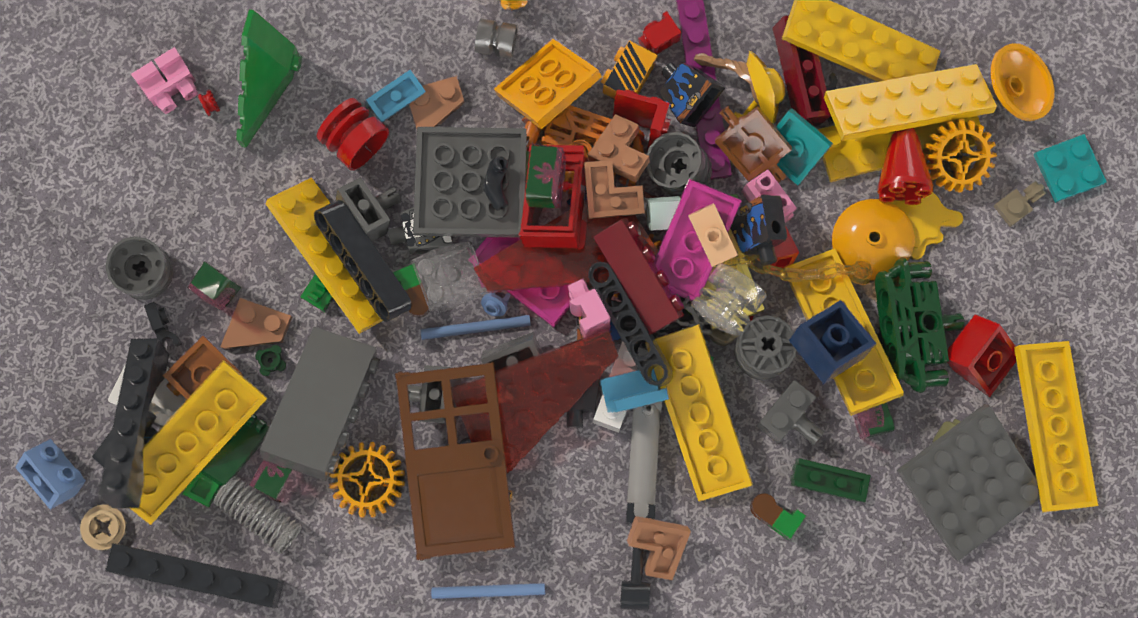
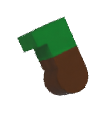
M415 263L394 271L393 274L411 300L412 307L409 313L416 318L428 315L431 310V302Z
M759 494L750 503L752 515L786 540L792 538L806 517L805 514L797 509L792 514L788 513L778 506L775 499L769 494Z

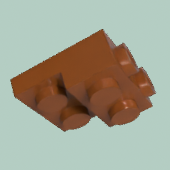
M202 336L163 377L168 381L166 387L178 397L182 394L188 399L223 360L242 376L244 375L206 337Z

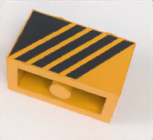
M629 40L625 48L622 46L619 48L614 58V61H616L615 66L612 70L608 68L601 80V83L604 84L603 93L615 99L617 90H631L639 94L656 65L657 55Z

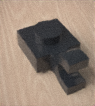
M156 302L144 305L152 330L162 345L165 347L164 343L169 338L173 340V344L176 347L182 345L179 337L168 329L167 323H170L171 320L166 308H161Z

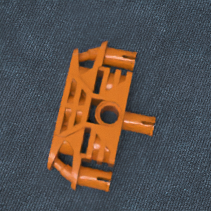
M572 105L565 108L542 129L524 117L522 121L526 124L525 128H527V151H529V145L536 144L539 133L543 130L545 132L541 145H584L588 156L592 149L591 145H595L612 119ZM641 130L633 140L634 146L630 148L644 153L641 140L645 138V134ZM565 171L561 183L569 182L573 184L574 172ZM621 176L619 182L626 185L627 178ZM629 180L628 187L636 186V182Z

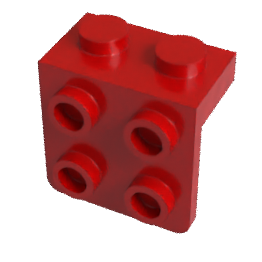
M617 90L613 117L616 114L641 127L650 129L648 152L649 147L657 138L669 133L671 119L667 118L670 103L658 97L650 98L638 95L631 90Z

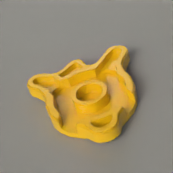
M933 192L931 195L922 198L921 204L906 205L905 201L890 202L899 207L912 224L915 243L910 258L913 260H918L924 255L927 245L938 244L943 240L944 236L940 231V227H958L963 222L962 213L946 208Z

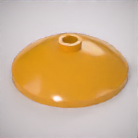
M1012 43L999 49L993 57L990 75L994 93L1001 105L1009 113L1025 121H1035L1047 115L1054 102V85L1044 61L1036 52L1022 44Z
M866 199L849 206L838 217L832 232V248L836 249L845 270L865 280H875L876 275L880 271L888 272L900 258L904 257L909 261L914 249V230L907 215L896 205L890 202H881L879 199ZM877 233L879 241L872 242L869 239V235Z

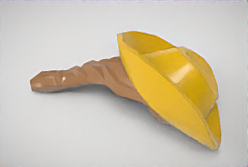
M749 51L746 63L726 58H714L704 53L695 55L694 61L699 65L732 70L741 79L748 82L755 102L760 106L762 112L772 124L775 123L778 104L783 101L785 96V84L781 75L774 68H768L752 51Z

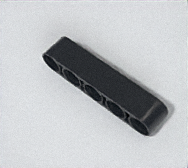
M337 200L314 212L316 225L380 319L388 322L411 310L412 304L407 292L347 205L342 200Z
M604 262L593 264L588 271L589 281L598 293L610 319L644 380L653 386L662 387L667 385L672 379L673 372L653 334L649 333L611 266ZM607 269L609 271V278L606 282L600 283L598 274L600 271ZM617 293H621L623 297L621 305L613 307L611 303L612 297ZM634 317L636 319V327L634 330L627 332L625 322L628 318ZM647 341L650 345V351L646 356H640L638 347L642 342ZM656 366H661L664 370V375L659 381H655L652 378V370Z

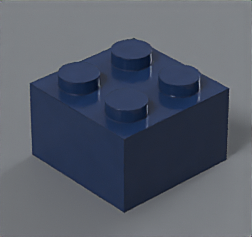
M842 300L800 324L789 339L790 343L823 384L863 360L877 344Z

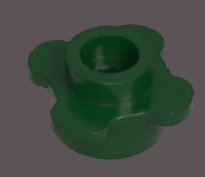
M278 345L259 350L255 354V359L258 360L261 366L259 371L263 376H269L271 372L283 371L286 368V362L281 357L282 349ZM270 358L273 359V362H272V363H269V362H268V360H269Z

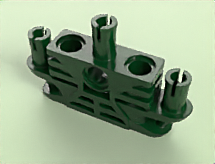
M903 257L897 260L888 272L880 271L875 277L876 303L882 344L898 381L903 380L914 391L923 393L926 387H946L948 385L949 378H940L941 376L948 375L945 369L925 371V367L938 366L949 361L945 331L963 330L964 322H957V320H963L964 317L960 313L942 315L937 281L912 282L911 279H929L931 277L932 269L925 270L926 267H932L929 261L908 263L907 259Z

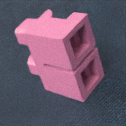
M175 47L154 59L168 80L167 82L152 61L131 73L151 103L157 106L164 114L170 113L177 107L171 96L179 91L186 101L198 95L194 84L195 79Z
M769 170L751 180L741 191L748 202L760 195L781 196L785 223L793 218V212L797 209Z
M583 279L569 285L570 311L572 315L576 317L582 316L583 318L579 322L580 332L585 342L610 330V317L596 290L589 291Z

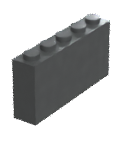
M313 327L260 448L262 460L324 481L327 480L329 473L334 474L339 463V458L336 457L340 447L345 448L350 433L347 430L350 422H356L360 408L357 407L360 398H366L370 383L367 381L370 374L376 373L380 363V359L377 358L376 347Z

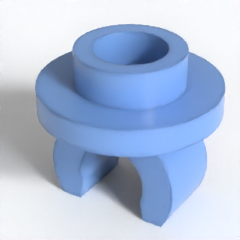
M493 287L489 294L483 296L481 305L487 314L503 316L508 309L507 305L510 294L507 293L504 298L495 295L497 287Z

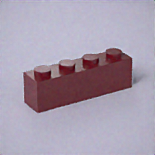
M785 15L774 25L773 33L791 109L796 111L812 126L821 125L831 114L824 99L827 89L819 56L782 39L789 15Z
M628 218L621 219L595 235L594 239L649 333L652 334L684 315L682 312L684 305L677 294L672 295L667 286L670 282L663 270L658 271L653 262L655 256L649 246H644L639 239L641 232L633 221L629 222Z

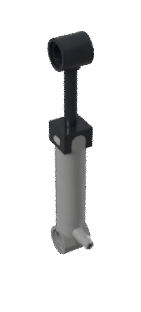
M662 401L633 408L625 524H633L635 516L655 520ZM635 547L632 549L631 580H622L620 609L649 611L651 585L650 582H642L644 549Z

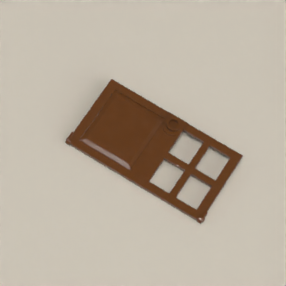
M494 363L415 373H395L415 537L416 560L423 561L436 556L515 548ZM484 375L488 404L454 408L451 379ZM441 381L445 409L411 413L408 385ZM489 412L492 440L458 444L455 416ZM446 417L449 446L415 450L412 421Z

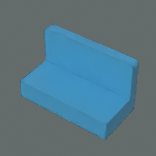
M408 70L366 99V105L372 109L377 118L383 123L425 94L426 91L413 72Z
M653 369V370H652V378H653L655 381H657V380H656V376H655V371H654V369ZM639 370L601 379L608 413L620 412L669 399L667 388L658 389V386L647 383Z

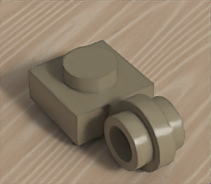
M1035 181L1023 190L1026 194L1024 197L1015 189L993 207L1011 227L1033 210L1027 201L1030 199L1032 203H1035L1046 194L1043 190L1045 187L1042 183L1039 185Z

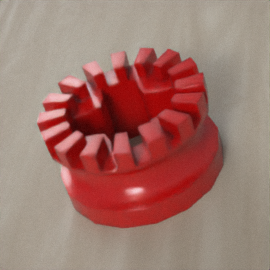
M210 89L207 90L206 95H198L208 117L212 115L213 111H221L217 101H214L216 99Z

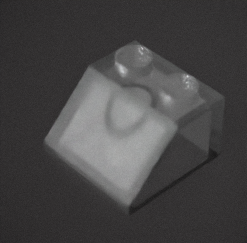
M471 241L434 249L411 260L429 311L443 313L490 292Z

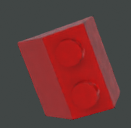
M975 314L954 343L948 348L949 361L947 363L954 372L986 396L991 397L1016 363L1014 350L1016 346L1000 324Z

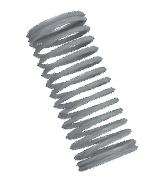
M237 475L233 476L219 490L214 498V504L219 506L220 509H224L225 513L229 512V516H234V520H239V524H244V528H249V532L254 531V535H259L260 540L264 539L265 544L269 543L270 548L274 547L276 553H283L298 536L302 526L299 523L295 524V520L288 524L291 519L290 516L284 519L286 514L285 512L280 514L281 509H277L273 513L276 505H272L269 508L271 501L265 503L266 497L260 499L261 493L255 495V489L250 492L251 486L245 488L246 482L241 483L240 477ZM232 502H234V503L232 504L231 508H230L229 510H227V507H228ZM239 505L236 512L232 514V511ZM243 510L241 516L236 518L237 514ZM246 514H248L246 520H244L243 522H241V521H242V518H243ZM255 515L251 523L246 526L247 522ZM259 520L256 527L251 530L252 526ZM264 524V526H263V528L261 529V531L258 532V533H256L257 530H258V528L261 527V526ZM271 525L266 535L261 537L263 532ZM278 526V528L276 529V531H275L274 534L272 535L271 539H269L268 541H266V540H267V537H268V536L275 530V528ZM283 530L277 541L273 545H271L272 541Z

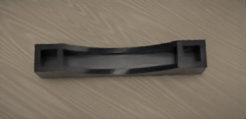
M158 338L131 339L98 492V495L111 508L140 507L144 486L143 444L146 419L154 393L165 379L163 375L166 373L169 359L168 351Z
M112 543L105 571L269 608H278L284 580L115 543Z

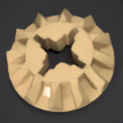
M98 505L91 508L84 515L80 525L81 536L84 542L91 548L109 550L112 543L119 544L126 534L125 526L127 522L122 512L118 509L111 508L109 505ZM96 519L104 523L111 521L108 526L111 536L104 532L97 534L100 526Z

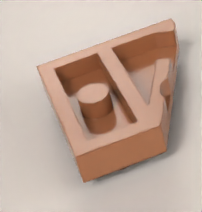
M457 76L423 85L422 87L426 93L409 105L416 129L417 127H436L438 124L440 125L453 111H456L464 104Z
M240 298L220 347L227 350L236 347L283 343L292 316Z

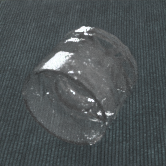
M719 263L708 278V282L715 291L702 287L699 291L702 298L695 297L691 305L709 324L721 331L739 337L744 331L740 324L748 325L750 322L749 317L742 310L756 313L767 295L756 283L741 272Z

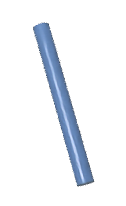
M524 315L421 329V338L426 340L531 326L530 316Z
M545 583L431 588L432 599L545 595Z

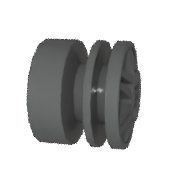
M680 132L666 133L657 138L649 147L647 155L650 162L646 167L650 178L668 195L672 197L682 195L689 179L706 186L709 184L712 176V163L707 153L689 135Z
M136 236L122 239L115 244L107 255L105 265L108 279L114 287L132 298L140 300L153 299L165 292L172 282L174 272L172 261L164 250L147 238ZM144 266L148 269L147 274L137 272L138 268H144Z
M772 316L757 317L747 323L737 338L734 348L735 360L741 371L749 377L758 380L773 379L783 373L796 356L797 350L789 341L794 331L789 324L780 318ZM768 341L772 344L771 348L766 351L761 348L763 343Z

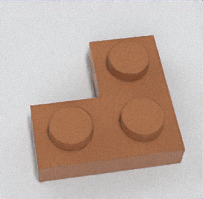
M615 114L589 152L588 161L612 160L614 173L637 182L650 162L648 155L629 147L640 131L639 125Z
M612 160L584 162L589 219L645 214L643 187L615 188Z
M635 516L627 543L630 547L651 550L644 568L646 576L673 580L691 531L688 526Z

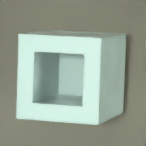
M679 196L646 198L647 226L650 230L668 229L681 199Z

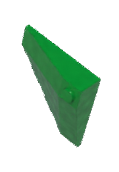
M251 9L248 11L241 38V45L244 46L243 53L246 57L245 60L242 59L240 61L239 81H242V91L244 92L243 95L240 94L238 96V115L240 116V124L242 126L241 129H237L236 140L244 148H247L292 81L294 72H299L302 63V57L299 56L296 46L255 10Z

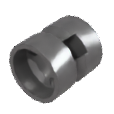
M480 18L475 38V53L490 55L492 52H495L497 57L512 59L517 40L518 25L503 22L498 26L496 21Z

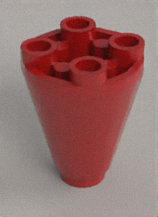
M915 128L893 131L890 137L877 186L879 201L881 202L905 201L906 205L921 204L922 198L931 195L933 192L932 179Z

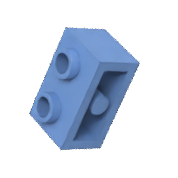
M51 439L24 452L15 467L49 509L74 497L86 481L82 477L81 472L66 458L62 449L57 447Z

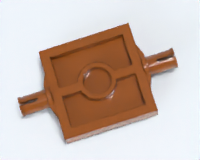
M729 106L725 107V110L723 109L719 114L726 120L729 126L727 130L715 138L714 142L748 182L766 170L770 171L778 183L784 180L786 174L783 173L777 164L783 156L792 150L787 140L758 106L747 115L737 118Z

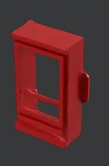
M529 145V161H530L531 145ZM545 145L558 148L561 162L560 164H555L554 170H552L550 164L544 163L542 171L574 172L573 184L569 182L552 184V188L572 189L569 226H532L535 207L528 206L525 187L519 237L524 247L583 249L587 232V224L582 220L586 186L584 162H590L588 161L584 145Z

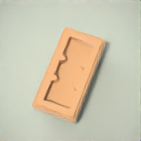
M714 203L688 215L712 267L738 255Z

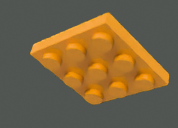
M552 39L496 86L494 91L499 98L542 129L586 90L591 88L602 76L597 68L555 39Z

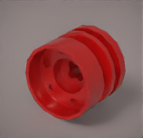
M353 97L339 104L326 117L316 135L317 140L321 144L326 145L330 152L338 151L337 159L351 171L364 166L383 147L390 133L389 128L377 117L368 118L369 110L366 107H362L361 102Z

